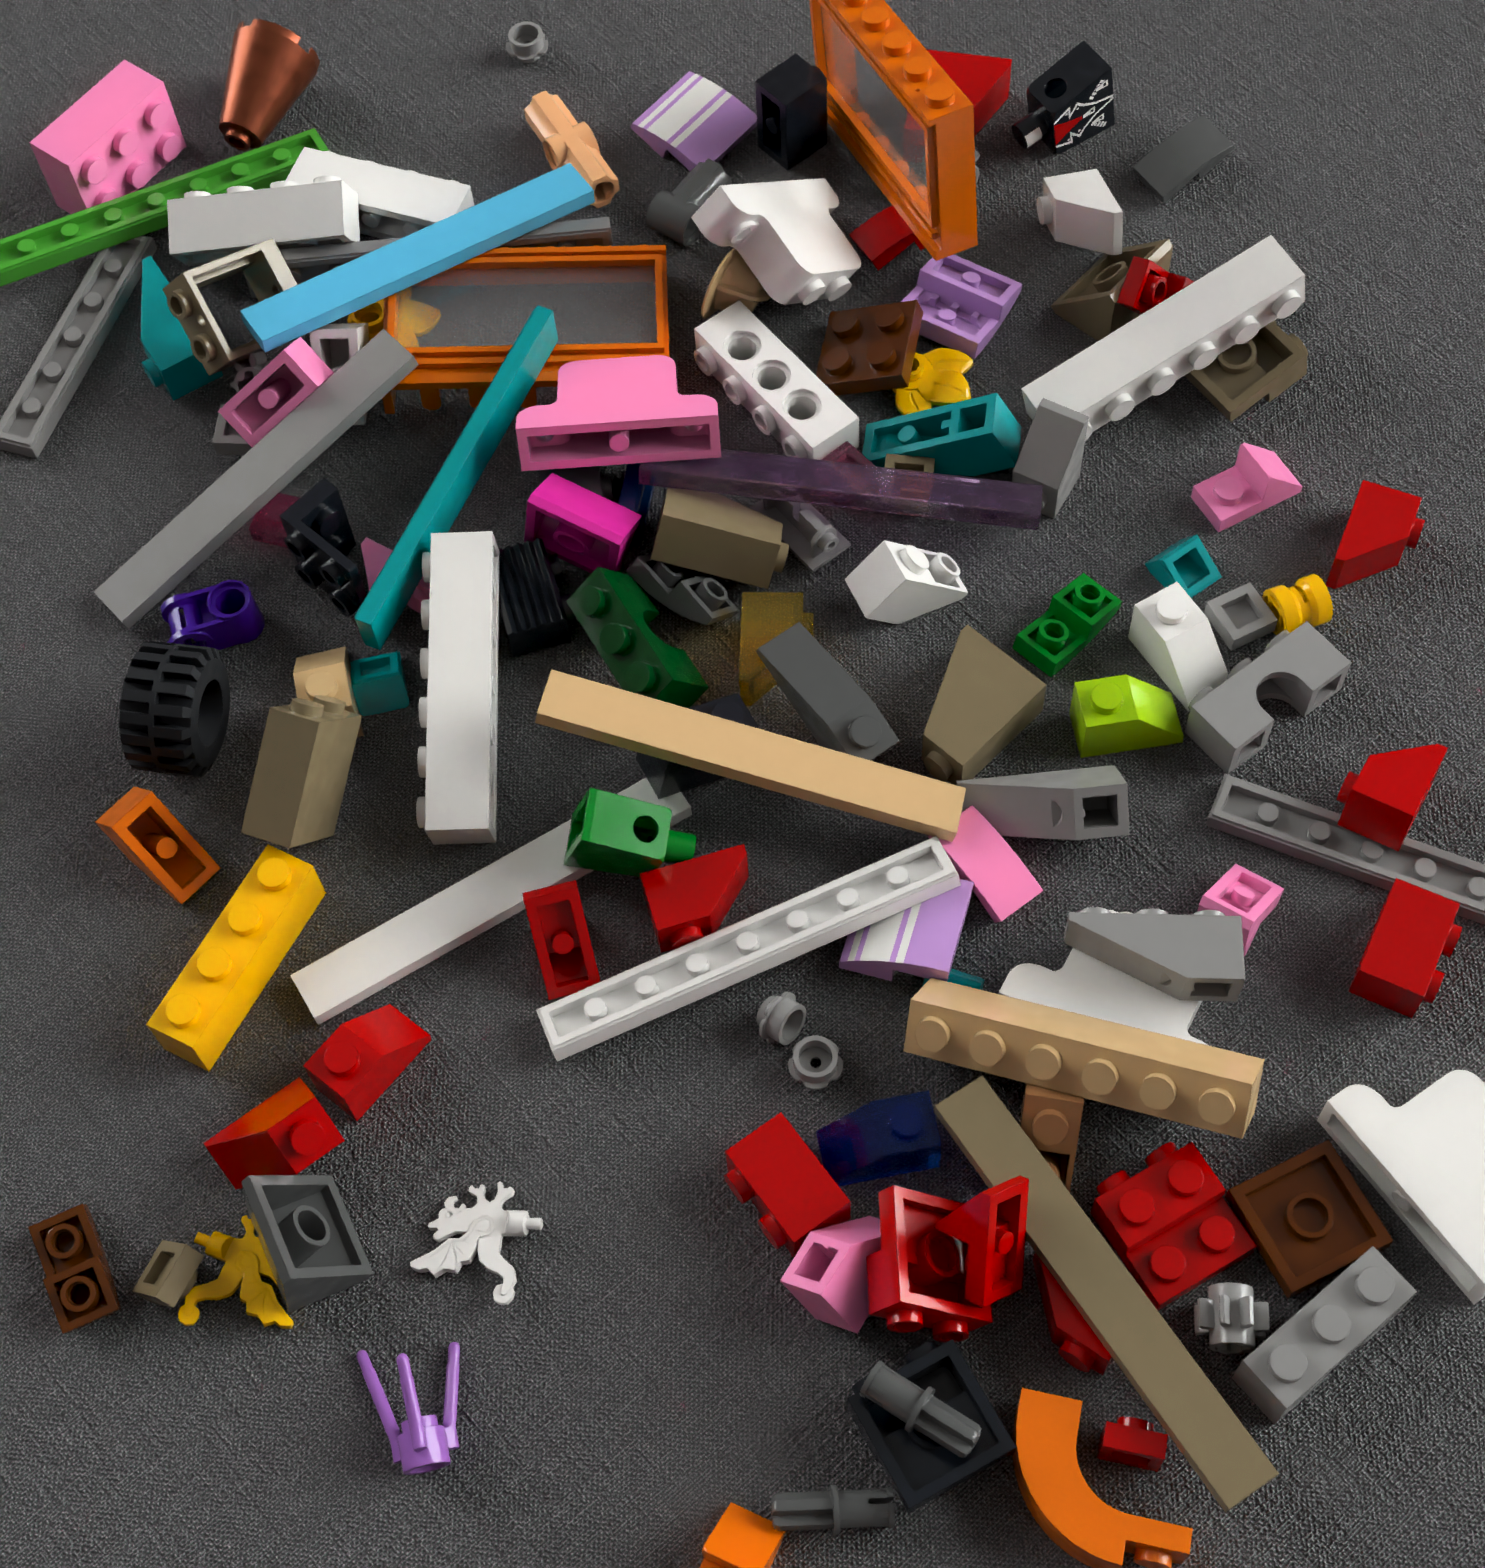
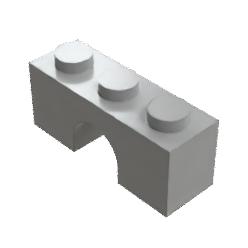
M1307 621L1291 633L1284 630L1269 642L1263 654L1253 661L1250 658L1242 660L1230 671L1225 682L1215 689L1211 686L1204 688L1191 700L1188 706L1190 713L1184 732L1220 768L1229 774L1267 744L1275 720L1260 706L1259 701L1270 698L1283 700L1305 717L1341 690L1351 662Z
M1372 1246L1242 1360L1232 1379L1275 1425L1311 1393L1357 1347L1361 1348L1399 1314L1417 1291Z

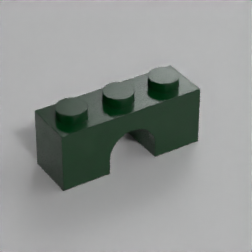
M597 567L566 600L623 690L690 708L709 688L683 649L674 648L664 643L647 626L659 612L644 589L630 575Z

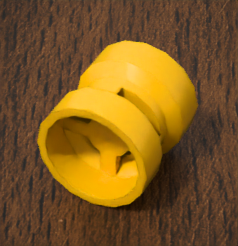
M1316 574L1299 578L1294 586L1278 585L1263 592L1262 599L1278 619L1275 631H1273L1275 635L1284 630L1291 633L1306 621L1313 627L1332 620L1333 605L1331 596L1323 580Z

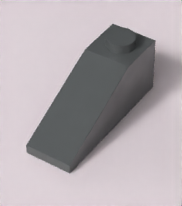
M800 622L756 650L821 747L872 761L900 741L871 697Z

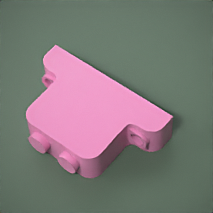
M664 355L568 362L558 370L556 402L549 405L528 407L520 411L516 416V435L521 471L721 458L717 401L707 395L679 394L675 361Z

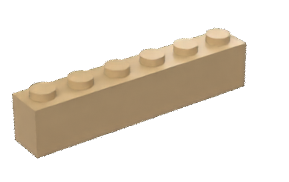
M930 978L910 999L903 1051L1243 1139L1255 1113L1265 1059L935 978Z

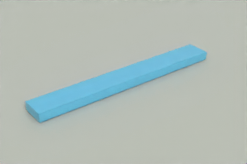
M568 163L240 310L242 321L266 353L595 202L594 190L571 163Z

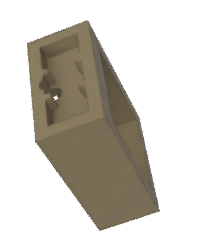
M273 238L185 271L162 289L167 297L171 313L180 321L191 342L194 356L203 364L209 376L234 366L235 362L248 360L251 353L263 351V349L256 340L230 349L198 288L241 271L244 272L259 302L296 286L297 283Z

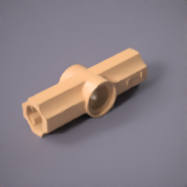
M543 91L532 96L530 104L524 109L525 118L542 142L546 158L552 170L571 163L594 190L595 202L590 205L598 209L611 203L613 196L620 190L619 181L600 155L597 140L589 125L584 121L577 123L558 95H551L547 91Z

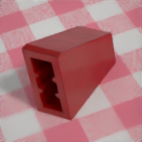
M926 49L973 103L975 137L1009 97L1012 59ZM910 114L907 125L906 159L925 162L924 130Z

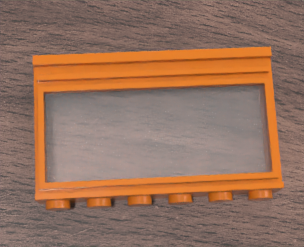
M809 0L815 65L827 77V122L888 201L895 207L935 261L977 246L973 103L885 0Z
M666 245L499 247L384 298L383 328L407 349L419 364L382 398L385 414H395L396 390H420L422 406L428 410H437L441 407L440 389H468L470 405L476 409L537 305L553 310L558 342L521 405L523 408L536 406V387H557L558 370L568 362L650 355L669 357Z

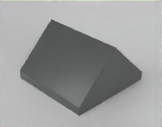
M248 1175L241 1181L249 1216L288 1313L359 1284L374 1275L332 1175Z

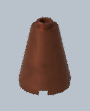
M253 19L250 26H244V21H242L234 32L219 129L224 135V140L238 150L247 151L249 148L256 149L262 145L316 76L320 64L317 53L312 47L307 53L298 45L301 37L276 23L262 19Z

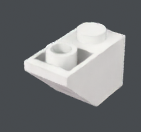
M886 540L845 578L865 618L897 625L962 600L968 594L959 577L960 569L957 563L947 554Z

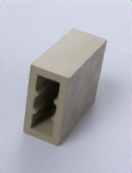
M315 695L313 701L293 698L290 705L270 707L241 833L287 848L334 836L362 715L346 711V702L322 695Z

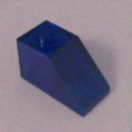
M929 1090L872 1101L816 1131L822 1164L838 1186L937 1168L940 1164L942 1144Z

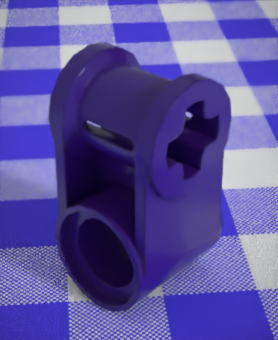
M226 580L217 585L194 592L174 595L165 600L161 606L163 620L169 623L171 631L168 643L212 647L221 650L255 640L262 633L265 626V618L248 586L238 580ZM180 609H183L184 615L179 612ZM191 638L196 641L195 644H192Z

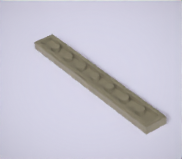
M983 1076L978 1077L936 1104L934 1107L935 1115L988 1188H992L1019 1175L1029 1179L1026 1240L1224 1512L1227 1513L1276 1478L1279 1473L985 1078Z

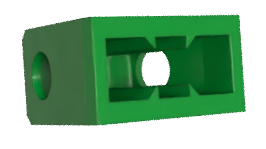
M589 788L572 814L563 865L640 877V873L658 869L664 861L678 863L692 859L696 847V835L670 830L672 810L667 807Z

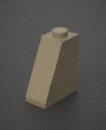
M670 473L658 519L651 559L768 589L773 571L778 573L783 571L789 544L781 542L783 523L680 475Z
M968 624L960 631L925 727L922 742L921 760H923L926 769L936 779L943 782L948 780L956 785V781L973 779L1043 711L1046 684Z

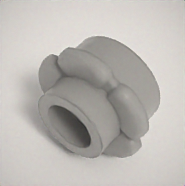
M520 22L511 27L508 32L509 42L506 43V51L511 57H517L523 63L535 62L548 50V41L545 40V34L536 23Z
M786 991L781 996L768 997L761 1004L756 1016L761 1038L766 1039L769 1043L776 1041L782 1045L790 1044L796 1039L804 1026L806 1008L796 1002V996L791 992Z
M812 1035L805 1037L796 1043L792 1049L793 1057L788 1061L790 1075L795 1081H802L803 1085L808 1089L820 1090L826 1088L829 1084L828 1082L837 1080L843 1071V1060L838 1056L839 1048L834 1042L823 1036ZM814 1059H818L821 1062V1065L817 1068L810 1065V1062Z

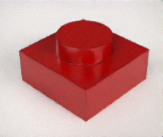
M1118 1417L1117 1423L1106 1421L1100 1434L1097 1459L1158 1472L1165 1460L1168 1434L1154 1432V1425L1151 1422L1139 1418Z

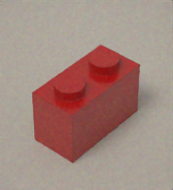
M1396 878L1384 901L1348 992L1410 1018L1414 1016L1422 1000L1432 1004L1445 973L1435 969L1441 954L1450 958L1463 928L1453 923L1460 903Z
M782 1112L725 1151L727 1169L729 1171L724 1175L726 1183L742 1204L749 1200L752 1201L763 1216L758 1220L761 1230L777 1250L785 1245L791 1255L795 1257L810 1231L844 1223L851 1219V1201Z

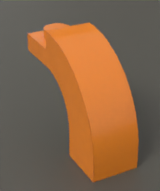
M1022 1388L1017 1403L1012 1437L1016 1445V1450L1012 1454L1014 1471L1020 1492L1029 1511L1048 1537L1070 1556L1092 1568H1121L1124 1552L1134 1554L1133 1562L1147 1568H1171L1172 1563L1182 1564L1190 1554L1193 1528L1116 1510L1103 1502L1086 1483L1080 1471L1076 1451L1083 1401Z

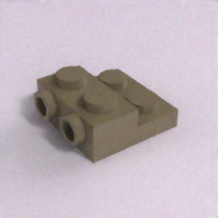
M1274 320L1259 329L1258 333L1248 342L1233 345L1220 353L1209 366L1201 370L1194 369L1186 374L1185 377L1232 422L1263 397L1268 402H1271L1307 374L1308 351L1304 343L1295 334L1290 333L1287 335L1276 325Z

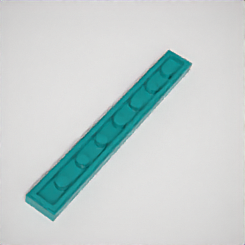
M539 305L534 308L355 614L354 619L365 645L381 650L423 577L422 554L423 552H430L431 533L449 532L556 346L558 334L553 310Z

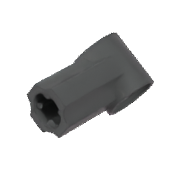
M711 159L699 162L672 192L662 190L655 195L647 210V227L686 247L692 246L700 237L701 231L691 217L720 185H730L731 177L724 172L719 163Z

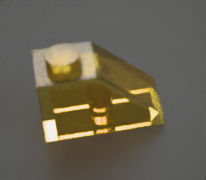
M742 592L739 689L740 697L746 706H752L778 684L756 650L798 622L814 637V613L804 612L803 592Z

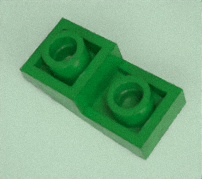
M1082 573L1052 597L1048 611L1016 635L1012 648L1048 676L1053 677L1102 630L1120 609L1123 601Z

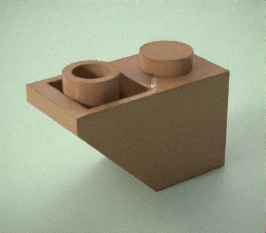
M1025 1083L1019 1125L1070 1192L1084 1098Z

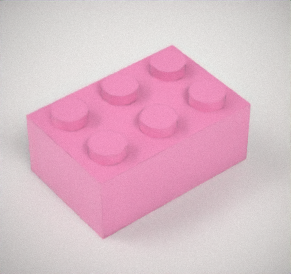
M125 59L29 142L57 206L70 214L138 191L187 147L164 82Z

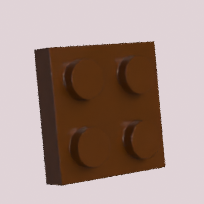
M912 300L830 312L816 376L836 396L908 387L923 317V310L918 301Z
M1329 1139L1230 1188L1225 1196L1243 1227L1257 1245V1250L1287 1299L1346 1270L1372 1246L1381 1252L1389 1248L1393 1242L1390 1234Z

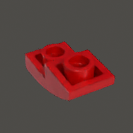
M893 205L874 215L849 234L855 245L878 271L912 243L920 251L925 248Z
M1133 256L1117 303L1141 315L1189 286L1193 281L1185 276L1170 273L1151 260Z

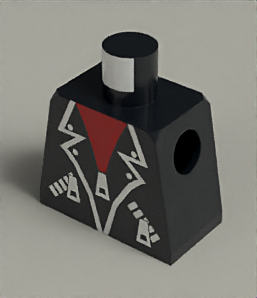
M1085 41L1081 42L1028 86L1026 94L1029 114L1013 124L1011 129L1015 139L1023 148L1027 149L1041 139L1053 153L1061 154L1110 128L1115 124L1112 67Z

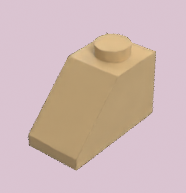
M346 646L296 657L293 677L297 698L310 701L314 700L315 695L336 698L346 702V711L360 715L352 689L351 665ZM361 723L357 737L364 736Z

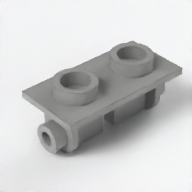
M771 475L764 480L761 485V490L764 492L763 499L751 506L750 509L783 523L781 542L789 544V550L812 573L851 546V543L785 478H777L775 475Z

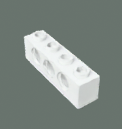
M740 300L694 328L696 345L694 358L698 367L704 374L708 376L712 374L723 385L725 393L734 404H742L752 414L755 424L764 434L769 435L771 433L782 445L786 456L795 465L801 464L815 477L859 447V417Z

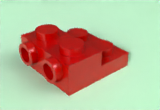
M1168 1142L1160 1146L1144 1160L1148 1168L1131 1178L1125 1170L1109 1176L1096 1188L1100 1196L1095 1198L1090 1212L1138 1285L1157 1310L1162 1309L1251 1255L1257 1247L1224 1200L1223 1195L1226 1189L1193 1142L1180 1149L1176 1147L1174 1142Z
M896 1185L878 1192L881 1250L866 1256L869 1315L886 1318L887 1329L892 1332L907 1333L918 1331L923 1327L933 1329V1339L943 1343L951 1339L954 1342L964 1341L969 1338L970 1331L993 1323L991 1304L983 1308L965 1299V1260L968 1254V1244L934 1228L935 1223L964 1203Z

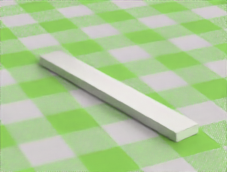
M647 778L617 793L618 795L669 808L672 810L670 827L692 815L691 806L681 792L658 799ZM571 819L290 975L318 1025L322 1024L526 909L522 893L577 880L592 872L593 870L563 865Z
M935 836L536 1009L550 1048L558 1062L961 886L959 874L939 839Z

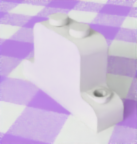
M825 178L720 185L691 217L701 233L710 242L721 247L731 246L735 248L768 295L783 305L795 303L808 305L815 300L822 299L834 301L851 288L852 284L849 278L861 267L859 255L830 215L838 207L839 199Z
M1109 910L1111 913H1119L1114 910ZM1072 948L1064 966L1057 971H1052L1032 963L1015 966L1008 973L998 993L1207 1045L1188 1033V1029L1202 1001L1178 1000L1075 948Z
M1454 1070L1444 1075L1400 1107L1390 1106L1378 1092L1360 1084L1350 1085L1327 1100L1317 1121L1473 1305L1485 1297V1082L1472 1072Z

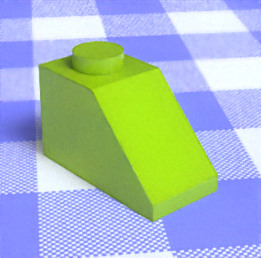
M1127 674L1074 682L1069 715L1080 758L1183 743L1184 736L1172 693Z

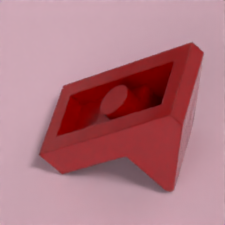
M576 880L522 893L548 999L552 1000L568 996L601 982Z
M1019 1175L989 1188L934 1224L935 1229L968 1244V1254L965 1260V1299L983 1308L1022 1289L1029 1191L1028 1178Z

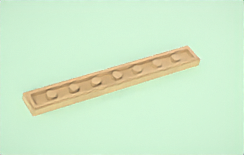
M553 669L550 671L536 714L535 723L929 836H937V838L953 842L957 834L966 792L964 787Z

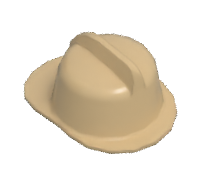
M735 248L724 257L711 279L701 307V316L704 319L710 317L718 310L723 311L738 300L753 312L759 302L768 301L771 298Z

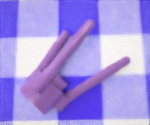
M451 1342L448 1347L443 1425H438L437 1415L421 1416L409 1358L405 1353L397 1356L400 1384L408 1420L401 1423L402 1434L368 1353L365 1350L358 1351L356 1358L389 1438L394 1464L402 1463L404 1475L431 1472L450 1465L449 1451L460 1448L456 1430L460 1345L457 1342Z

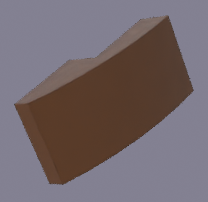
M82 1203L28 1227L47 1277L42 1280L63 1334L70 1333L121 1310L108 1261L88 1205Z

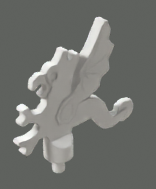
M499 1181L497 1183V1195L491 1202L486 1200L485 1185L481 1184L479 1188H474L473 1185L469 1187V1193L477 1198V1204L473 1208H467L463 1203L459 1208H455L454 1204L459 1201L457 1196L448 1197L444 1202L445 1208L441 1209L438 1214L439 1218L428 1224L430 1231H436L433 1234V1239L436 1242L446 1241L435 1250L411 1261L410 1267L419 1273L430 1272L435 1278L446 1272L458 1274L463 1265L472 1263L478 1252L481 1264L488 1271L503 1278V1284L496 1285L493 1291L494 1301L502 1306L508 1305L514 1299L515 1291L513 1288L517 1282L514 1267L500 1255L503 1237H526L529 1230H542L543 1219L529 1218L528 1211L503 1210V1204L514 1196L515 1191L511 1186L504 1188L503 1183ZM457 1234H464L460 1238H450Z

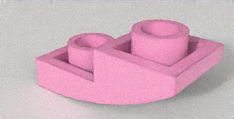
M973 805L961 812L958 831L953 842L938 838L958 872L959 878L974 882L973 892L995 923L1002 922L1043 891L1009 844Z

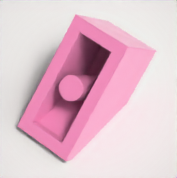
M299 337L279 353L218 412L253 447L331 377L334 372L302 337Z

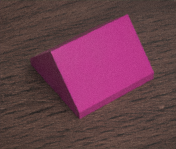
M551 473L531 493L527 501L524 542L527 540L533 542L536 538L543 539L547 553L551 555L557 553L558 558L589 573H592L597 567L619 572L642 515Z

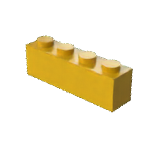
M267 844L146 1024L165 1050L210 1072L326 894L313 865Z

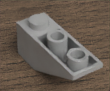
M1115 765L956 781L957 786L966 788L962 811L973 805L1001 836L1085 840L1130 835L1127 782Z
M1090 907L1079 912L1068 913L1064 933L1065 944L1178 1000L1237 1002L1245 982L1241 916H1225L1224 913L1217 910H1201L1192 915H1176L1154 908L1143 909L1135 914L1111 913L1108 909L1101 907Z

